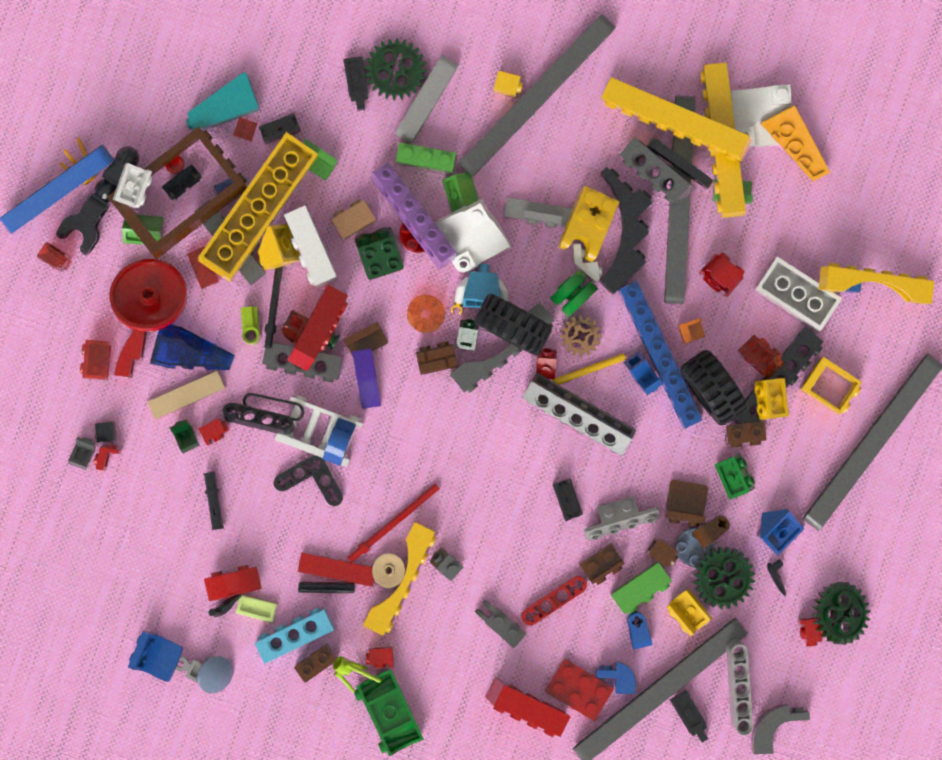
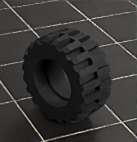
M494 294L486 296L474 318L475 324L534 356L540 354L552 332V327L548 323Z
M703 350L681 366L682 375L690 389L718 425H726L746 411L748 405L739 387L711 351Z

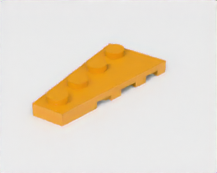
M795 105L760 122L763 128L771 134L774 140L782 146L785 152L792 157L812 181L830 173Z

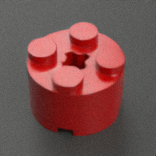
M723 252L720 255L714 254L699 271L700 275L704 274L703 280L716 292H725L723 295L725 297H728L744 279L743 274L745 273L740 266H734L730 262V258Z

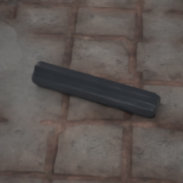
M299 582L298 592L354 593L355 584Z

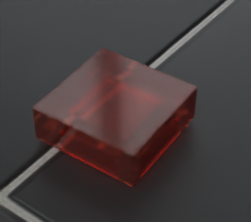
M239 117L233 136L252 142L258 123Z

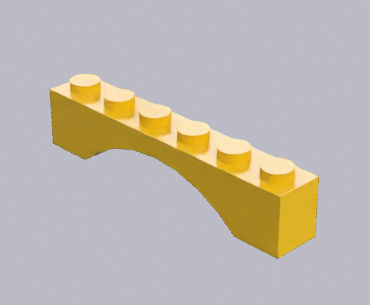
M828 263V266H822L820 270L818 290L844 292L862 282H875L891 288L905 302L932 304L934 281L927 280L928 277L926 276L910 278V274L899 273L896 276L893 275L892 271L875 273V269L864 268L861 271L857 270V266L846 265V268H840V264Z
M416 521L414 522L406 538L408 564L404 578L390 597L371 608L363 624L364 627L384 636L385 632H390L394 624L391 620L394 615L398 616L402 608L400 602L402 598H407L411 590L408 586L411 580L415 582L420 572L417 568L420 563L424 564L428 556L425 552L428 546H433L437 538L434 536L436 531Z

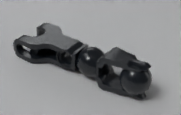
M124 146L117 151L115 160L103 173L104 179L96 184L95 193L91 194L77 215L64 218L56 232L58 238L65 239L73 230H79L83 234L80 251L85 256L93 251L100 240L98 225L111 205L108 196L116 190L125 163L137 166L139 163L138 151L131 146Z

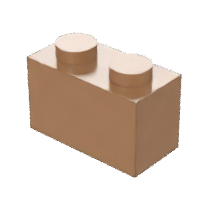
M356 200L350 204L351 208L344 211L341 209L333 214L334 218L331 220L343 240L350 238L376 222L365 200Z

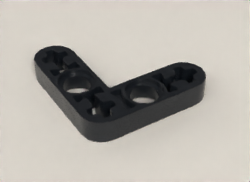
M316 455L286 470L274 479V487L278 491H286L313 476L329 505L338 506L343 501V494L323 458ZM313 459L316 461L320 460V468L314 467L310 469L312 473L308 475V470L303 464L307 463V466L313 464ZM296 468L304 470L305 475L302 479H297L294 476ZM290 472L291 478L295 483L292 484L290 480L285 483V488L278 486L279 478H288L287 473ZM323 475H327L331 479V483L328 486L320 484V478ZM333 485L336 489H332V491L340 496L337 503L330 501L329 498L332 496L329 491L327 494L324 491Z

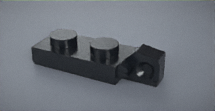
M363 57L343 59L351 102L356 101L357 110L363 111L365 110L364 100H367L369 95Z
M687 690L669 699L688 732L692 736L697 734L702 743L708 740L704 732L707 728L706 722Z

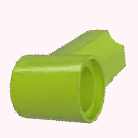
M257 306L241 308L242 338L249 345H257L261 340ZM251 331L256 332V338L253 341L247 339V334Z

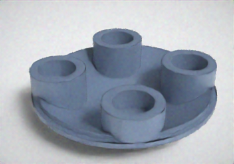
M689 528L678 536L675 550L678 551L677 556H679L678 558L683 563L695 567V565H701L698 560L699 558L706 559L704 553H707L709 556L711 555V549L714 550V544L712 542L703 548L692 533L698 528Z
M208 656L201 665L196 677V682L201 689L207 693H218L224 690L233 677V667L230 661L221 656Z

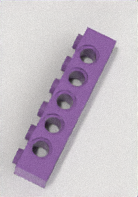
M389 162L374 171L371 181L436 267L440 270L455 260L457 253Z

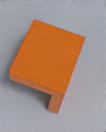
M701 318L677 326L683 344L705 337Z

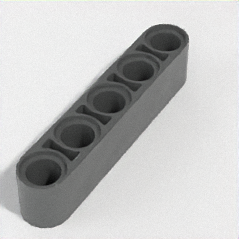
M218 212L203 223V225L213 236L225 219ZM252 254L249 255L239 270L250 285L266 274Z

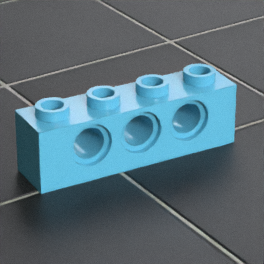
M318 607L310 611V616L303 618L301 615L292 620L293 624L287 627L283 624L275 628L276 632L271 635L266 632L258 636L255 646L264 664L334 631L335 627L326 609L321 610ZM314 621L317 625L316 630H308L306 627L307 622ZM291 629H296L299 632L298 639H292L289 636ZM273 638L281 639V647L276 648L272 645Z

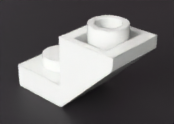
M573 244L574 266L580 269L594 283L599 282V278H602V267L598 266V262L582 263V260H585V248H581V244Z

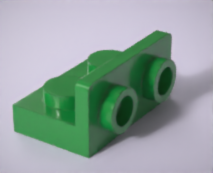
M740 453L714 464L729 500L755 489L754 478L749 474L747 462Z

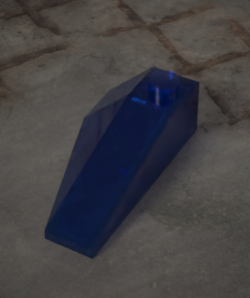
M170 324L159 330L150 364L175 369L176 366H187V369L204 367L207 370H230L235 355L183 327Z

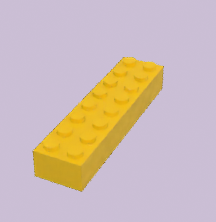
M286 132L201 252L198 261L231 283L265 234L267 227L273 223L315 163L318 153Z

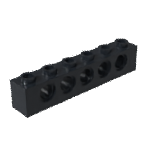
M806 327L803 328L761 381L771 380L779 375L785 378L786 388L788 385L792 386L798 380L797 374L800 370L805 371L810 365L809 359L813 355L817 356L823 349L821 346L823 341ZM800 346L807 348L805 356H801L798 353ZM789 360L795 363L793 371H789L786 368V363ZM754 388L745 399L748 405L746 411L734 418L739 424L762 422L759 419V414L753 416L750 413L751 406H758Z

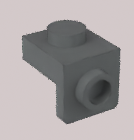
M77 437L75 440L76 445L68 460V464L87 470L95 452V443L89 438Z
M443 548L437 551L430 560V563L450 581L463 569L462 564Z

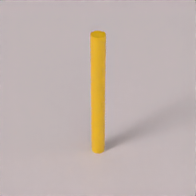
M621 353L552 379V381L560 385L626 360L625 354Z

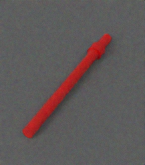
M436 483L367 541H362L358 548L347 556L352 563L363 553L366 554L370 551L371 546L440 490Z

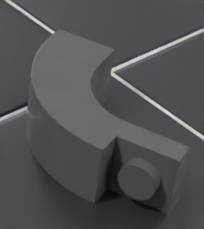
M787 703L767 710L758 719L753 729L751 739L752 753L754 755L773 754V735L776 729L788 721L810 720V712L804 710V707L792 708L793 711H790V706Z

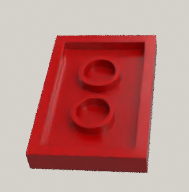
M564 658L545 692L595 722L614 688Z

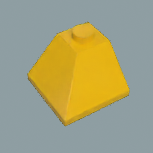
M288 224L267 227L258 251L259 260L264 270L275 269L300 261L298 257L300 256L299 251H296L290 239L293 238Z

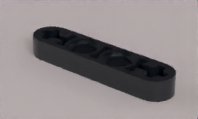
M652 137L647 144L649 149L702 187L708 189L713 183V180L656 138Z
M228 403L222 410L225 420L235 424L281 435H289L295 428L293 419L290 416L237 403ZM247 414L255 415L251 420L245 419ZM265 418L272 419L270 424L262 423Z

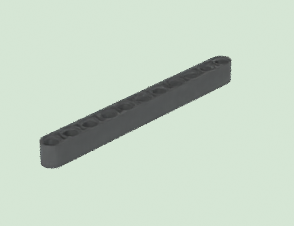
M601 14L459 162V165L472 177L475 176L615 30L616 26Z
M675 96L676 105L695 112V96ZM673 135L672 150L692 164L693 144L690 142L691 139L686 137L680 139ZM671 165L672 168L691 183V178ZM670 180V188H672L674 182ZM690 194L681 205L669 202L664 303L684 304Z
M929 353L923 357L803 517L805 522L817 531L825 525L941 371L942 363Z
M737 618L729 621L573 747L574 752L581 760L594 759L726 652V646L730 640H742L748 632Z

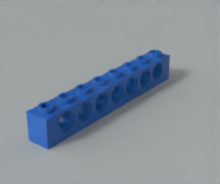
M635 281L618 290L663 383V387L683 429L703 421L638 282Z

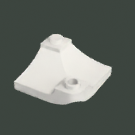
M790 84L730 91L735 130L746 133L751 137L752 141L749 147L779 146L780 144L763 128L760 122L791 107Z
M482 199L467 207L465 205L434 222L457 252L452 263L460 272H468L476 268L483 261L511 247V243L493 213L489 212ZM465 261L467 265L463 266L460 262Z

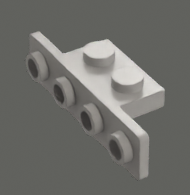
M507 198L504 216L527 220L526 223L538 225L539 222L544 223L546 227L557 228V226H566L565 224L572 208Z
M634 496L599 506L597 510L601 524L585 528L586 540H597L604 535L616 534L624 529H633L644 523H653L660 519L658 507L639 512Z

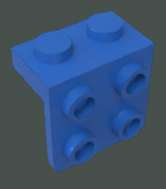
M142 631V634L137 638V646L130 655L128 668L144 671L160 680L169 682L182 655L183 647L153 632Z

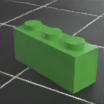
M399 142L396 164L453 174L456 153Z
M657 561L610 594L624 614L627 612L631 614L638 609V604L643 601L647 603L652 600L654 593L657 591L663 592L670 587L669 583L672 581Z

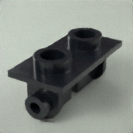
M191 164L162 186V189L172 201L174 199L177 200L179 196L186 192V188L190 189L197 182H200L202 176Z

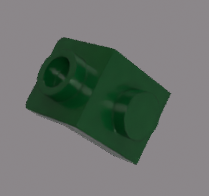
M187 420L178 421L170 427L183 454L200 446L193 427Z

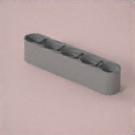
M444 55L439 58L397 128L396 136L410 144L414 142L459 66L458 63Z
M732 639L726 646L731 724L740 735H748L753 729L748 649L740 640ZM736 647H741L738 653H733ZM739 665H742L741 670L735 672V668ZM739 684H743L742 689L736 690ZM744 702V706L740 709H737V706L740 703ZM745 721L744 726L738 727L740 722Z

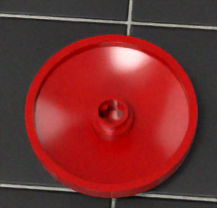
M142 259L127 265L116 275L110 287V304L115 316L125 326L143 332L156 331L169 326L181 315L187 302V288L181 273L171 264L158 259Z

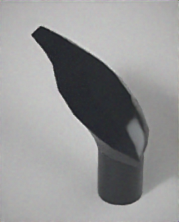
M778 559L773 564L767 563V569L779 591L786 596L781 576L777 572L784 565L783 562Z
M238 594L226 599L217 608L210 609L209 615L215 618L226 614L242 595Z

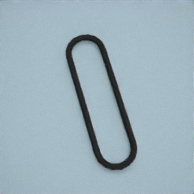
M248 393L243 398V405L247 406L246 398L248 396L296 405L301 409V416L299 418H292L293 421H299L304 416L303 407L296 402L256 393Z

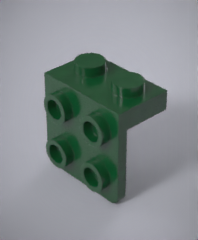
M383 227L376 232L364 233L355 238L356 246L369 280L400 271L404 268L391 227Z

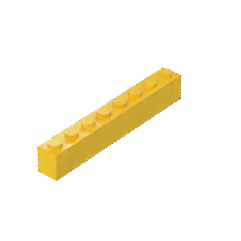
M727 62L704 65L703 71L700 72V81L705 86V90H702L703 102L707 101V108L704 109L705 117L735 129ZM709 151L710 157H714L712 174L716 175L717 182L714 183L715 194H719V201H716L717 212H721V218L745 216L746 207L740 161L729 160L725 157L726 154L721 152L715 154Z
M612 77L601 97L605 103L604 105L610 109L615 110V108H618L626 116L632 117L634 115L639 117L638 120L645 124L650 122L656 124V128L666 132L670 130L674 132V136L680 139H684V137L691 139L690 142L700 147L705 145L709 151L715 154L719 152L726 154L725 157L732 161H742L752 141L751 137L747 134Z

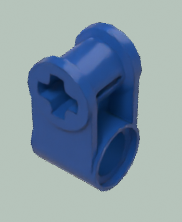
M638 611L629 614L627 623L633 650L652 646V639L645 617ZM636 616L641 619L638 621V625L632 622Z

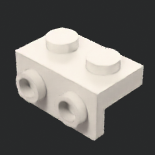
M125 163L113 200L133 208H139L145 201L146 195L144 193L146 187H149L151 184L152 171Z

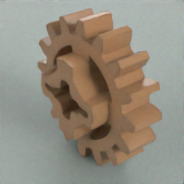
M582 315L579 316V320L572 317V323L566 321L565 323L568 327L561 329L565 332V335H560V338L565 339L562 346H568L567 352L573 350V356L577 352L580 357H583L584 352L589 356L591 349L593 351L597 350L595 344H601L597 340V338L602 337L601 334H597V331L601 328H595L596 321L590 323V317H587L585 320H583ZM580 323L588 325L590 329L581 328ZM573 326L574 334L568 338L569 330ZM578 331H580L582 334H586L589 332V334H587L584 337V341H581V339L573 340L578 335ZM594 335L593 342H592V344L589 346V344H588L589 336ZM577 343L581 345L582 349H577L571 344Z

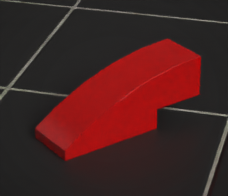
M137 330L132 332L121 350L114 375L132 378L135 359L143 361L147 332Z

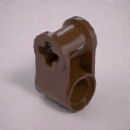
M717 516L692 533L700 545L705 548L728 531L730 523L726 517Z

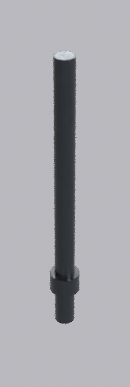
M283 266L275 268L268 323L265 324L264 332L266 333L264 347L269 349L272 348L273 336L276 334L277 329L275 322Z

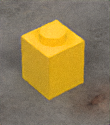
M498 70L493 92L515 98L517 93H521L523 82H520L521 76Z

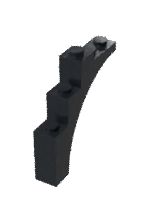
M606 167L600 175L608 183L616 199L619 201L622 233L616 258L609 271L599 282L614 295L646 263L644 260L646 256L639 249L635 251L633 248L649 234L647 230L649 228L643 220L638 221L637 218L653 202L650 200L652 197L645 190L641 191L638 189L633 194L631 192L633 190L627 182L622 183L618 179L619 174L613 168L609 169Z

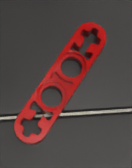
M575 576L527 607L522 612L523 622L527 625L538 623L583 593L587 588L586 580L581 576ZM575 580L583 581L582 589L575 588L572 590L575 594L571 596L569 589L565 586L569 584L571 588L575 585ZM560 590H565L568 593V597L564 601L557 598V592ZM545 600L550 601L552 604V608L549 611L541 609V603ZM538 606L539 611L543 615L539 617V614H536L532 622L530 619L526 620V613L535 612L534 607Z

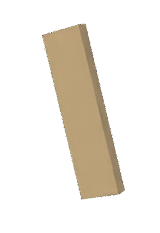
M216 371L152 399L147 403L154 419H158L226 388L219 372Z

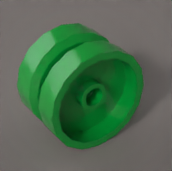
M580 269L572 277L569 276L550 297L555 305H560L565 299L568 300L562 307V312L568 318L598 290V287L593 282H588L583 288L580 287L586 280V275Z

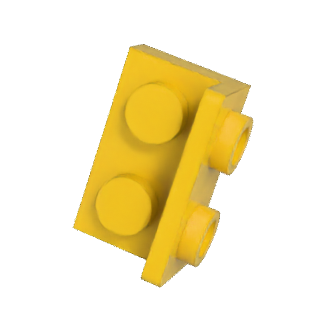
M785 378L756 381L755 394L757 397L759 419L788 417L789 409Z

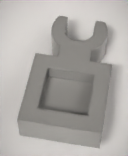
M181 656L180 660L184 662V666L180 667L177 665L176 670L187 671L185 677L196 682L198 671L203 663L196 659H193L192 663H190L185 656Z

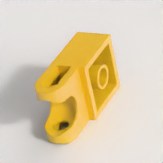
M584 186L576 197L558 247L566 250L573 240H580L586 247L584 258L589 262H593L598 256L619 201Z

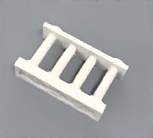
M296 395V398L291 397L290 401L314 409L305 434L300 440L294 439V434L292 433L289 435L277 434L275 440L323 458L329 437L338 418L352 422L360 427H363L364 424L360 422L361 418L353 415L347 418L307 403V398ZM294 406L291 414L292 418L299 417L301 409L298 406ZM322 412L332 417L322 443L316 447L311 445L312 441L310 440ZM345 454L341 463L345 467H348L350 463L347 454Z

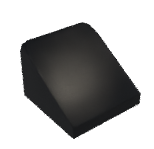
M114 421L95 424L97 443L116 440Z

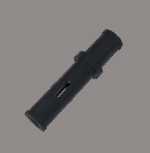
M215 471L203 473L206 486L204 492L207 494L212 530L224 528L218 495L220 489L217 488Z

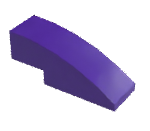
M372 349L352 351L362 409L381 406Z

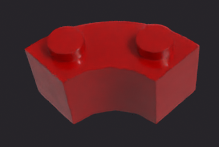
M247 564L237 567L238 571L222 574V571L210 573L211 577L204 579L208 600L223 599L262 589L257 566L249 568Z

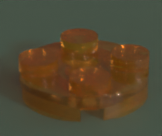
M427 294L417 296L408 306V322L418 332H434L444 322V306L434 296ZM425 308L427 311L432 312V314L429 315V319L421 317L420 315L423 313V309Z

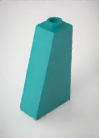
M241 73L187 113L188 119H186L189 130H195L197 127H200L204 131L260 111L247 73Z

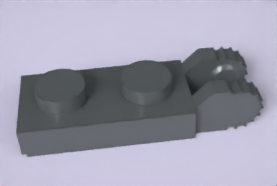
M484 600L482 603L493 614L488 618L479 609H476L474 612L502 639L515 648L526 633L498 608L496 609L487 600Z

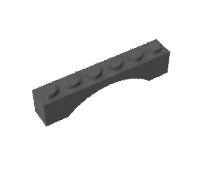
M540 302L528 311L553 327L551 323L554 319ZM510 344L495 357L479 362L463 363L450 376L464 393L466 391L471 393L478 387V381L481 379L486 381L493 375V369L496 367L501 369L508 363L506 360L511 355L515 357L523 350Z

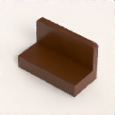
M378 322L343 339L352 356V351L372 349L373 352L388 344Z

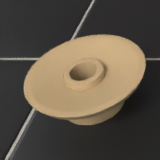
M391 553L379 556L372 568L374 580L385 588L397 586L403 580L405 574L403 561L397 555ZM390 567L392 568L391 574L388 573Z

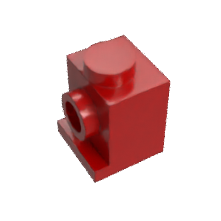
M221 418L198 428L207 446L212 444L211 440L217 442L225 437L224 434L230 430L226 420L222 421Z
M817 617L798 619V623L802 625L800 636L806 642V647L817 646L818 642H823L821 631L816 630L819 624H813Z
M393 647L370 648L369 653H366V664L374 665V668H385L386 664H389V668H393Z

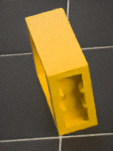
M820 357L800 387V390L839 415L842 412H847L851 405L849 401L853 396L856 397L862 389L860 387L862 382L825 357ZM825 367L852 384L837 407L811 390Z

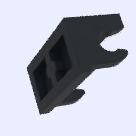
M295 113L258 127L266 145L282 139L286 132L290 135L301 132Z
M571 479L552 484L564 520L568 521L582 516L583 513Z

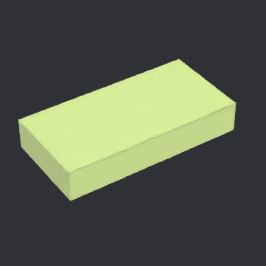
M241 594L242 597L238 600L235 613L273 623L278 603Z

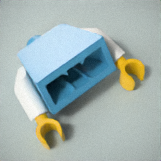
M480 264L478 272H470L469 277H465L457 286L454 299L456 303L451 308L452 314L454 313V307L460 308L459 315L462 314L463 307L480 308L489 294H494L509 302L507 288L503 281L498 279L496 273H490V265Z

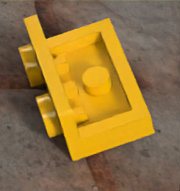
M688 588L672 599L666 606L669 614L676 618L682 630L690 636L712 619V616Z

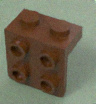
M671 480L664 517L669 518L671 523L680 524L682 520L688 521L689 526L699 527V524H705L706 517L704 516L708 487L702 484Z

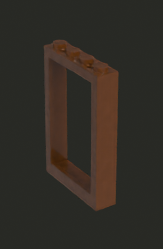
M200 127L189 133L145 167L144 170L152 171L151 176H153L200 139L234 183L164 237L156 241L128 205L113 200L115 191L108 196V199L156 260L240 196L247 188L244 184L247 182L240 172L237 174L233 170L236 167L229 158L225 160L222 156L224 151L218 144L214 146L211 142L213 137L207 130L202 131Z

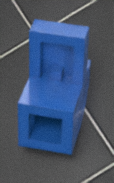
M637 352L623 362L638 386L647 395L663 385L660 378L654 373L640 352Z
M341 418L337 419L329 437L323 460L341 466L356 424Z
M615 661V669L612 668V665H600V668H596L597 678H615L616 694H635V676L625 663Z

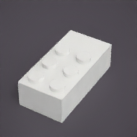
M303 206L285 214V219L293 235V238H290L296 251L299 250L301 253L298 257L304 268L307 267L309 271L306 276L310 284L319 288L338 280L307 207Z
M776 257L754 290L817 332L823 329L842 300L841 297L831 291L818 290V282L779 257Z

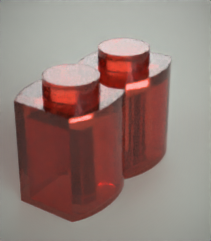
M49 242L44 243L37 254L38 259L60 272L67 271L72 264L69 254Z

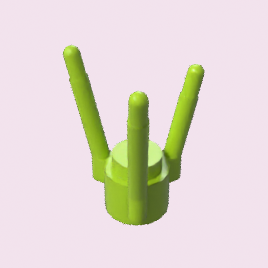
M339 656L333 663V670L336 671L334 675L352 693L355 692V689L343 676L349 675L352 670L378 683L381 682V679L363 671L367 670L368 667L348 660L343 656Z

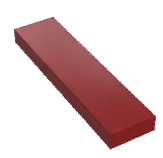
M301 553L297 572L373 587L374 584L373 567Z

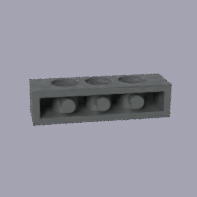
M633 137L620 153V156L624 158L622 162L629 168H636L638 170L636 174L643 180H650L652 182L650 186L657 192H664L666 194L664 198L671 204L677 203L681 205L695 188L694 185L636 137ZM645 156V163L640 165L639 159ZM659 168V175L653 177L654 169ZM673 180V187L667 189V182Z
M273 343L271 349L265 348L262 364L266 365V369L277 371L278 368H283L285 373L296 375V372L304 373L303 377L315 379V375L323 377L322 381L331 383L334 382V379L339 380L343 357L319 352L309 370L306 371L289 361L286 364L279 362V356L286 353L289 357L294 347ZM320 361L326 363V369L323 372H318L316 369V364Z

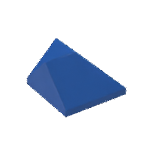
M788 509L762 512L761 531L757 536L779 556L804 530V527Z

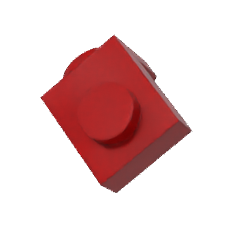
M543 348L540 354L537 355L536 372L548 379H555L556 350Z
M112 444L100 447L99 454L96 453L94 458L96 470L106 471L109 454H121L122 450H118L117 445Z

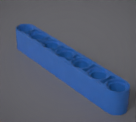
M102 144L1 216L0 221L10 234L14 233L107 167L115 159Z

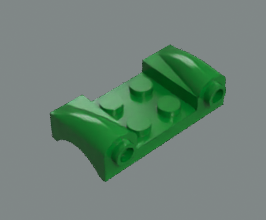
M388 669L375 675V677L381 679L380 683L369 678L355 685L354 695L357 701L361 700L364 703L380 737V742L378 743L382 754L386 753L390 757L396 752L424 740L392 670Z

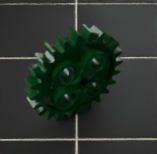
M396 38L395 43L388 39L387 45L381 41L382 47L379 48L375 45L376 53L369 52L372 59H366V62L370 65L365 66V70L370 72L365 74L366 78H372L368 81V84H374L373 92L379 89L378 96L385 93L386 100L390 95L393 97V101L396 100L397 96H400V99L403 100V95L405 94L410 98V91L417 93L415 87L422 88V84L419 81H425V77L421 74L427 73V70L422 68L426 65V62L420 61L424 55H417L419 48L413 50V43L407 46L405 39L402 44L399 43L398 38ZM401 53L402 58L398 65L401 71L396 72L393 85L390 86L389 83L393 76L391 68L396 67L398 55ZM386 54H394L395 59L392 62L385 61L384 57ZM406 59L413 61V65L409 68L402 65ZM383 71L389 74L386 80H381L378 77ZM400 77H404L407 79V83L404 86H399L397 80Z
M719 546L718 552L711 549L710 556L704 553L705 560L698 559L701 566L695 565V568L699 571L693 573L698 578L693 583L699 585L695 588V591L701 592L699 597L701 599L705 598L704 602L706 604L711 602V606L715 607L718 603L720 609L725 604L730 609L731 603L737 607L738 600L744 602L743 596H750L747 590L754 589L750 586V583L755 582L751 578V576L755 575V572L750 571L754 566L747 564L750 559L748 557L743 558L744 553L739 552L737 554L738 550L736 548L730 551L728 546L723 551ZM733 561L732 568L726 569V563ZM715 569V575L708 577L709 570ZM723 575H727L725 577V581H722L721 579H723ZM736 578H740V584L733 587V581ZM722 586L723 591L718 595L715 594L716 588Z
M849 582L830 583L828 587H823L824 592H818L821 598L814 599L818 605L812 606L816 610V613H813L812 616L817 617L813 624H819L816 630L823 631L821 637H827V641L833 642V644L847 645V643H853V640H859V635L865 634L862 628H868L865 621L870 620L866 616V614L871 612L866 610V607L869 605V603H864L866 595H860L862 590L856 589V585H850Z

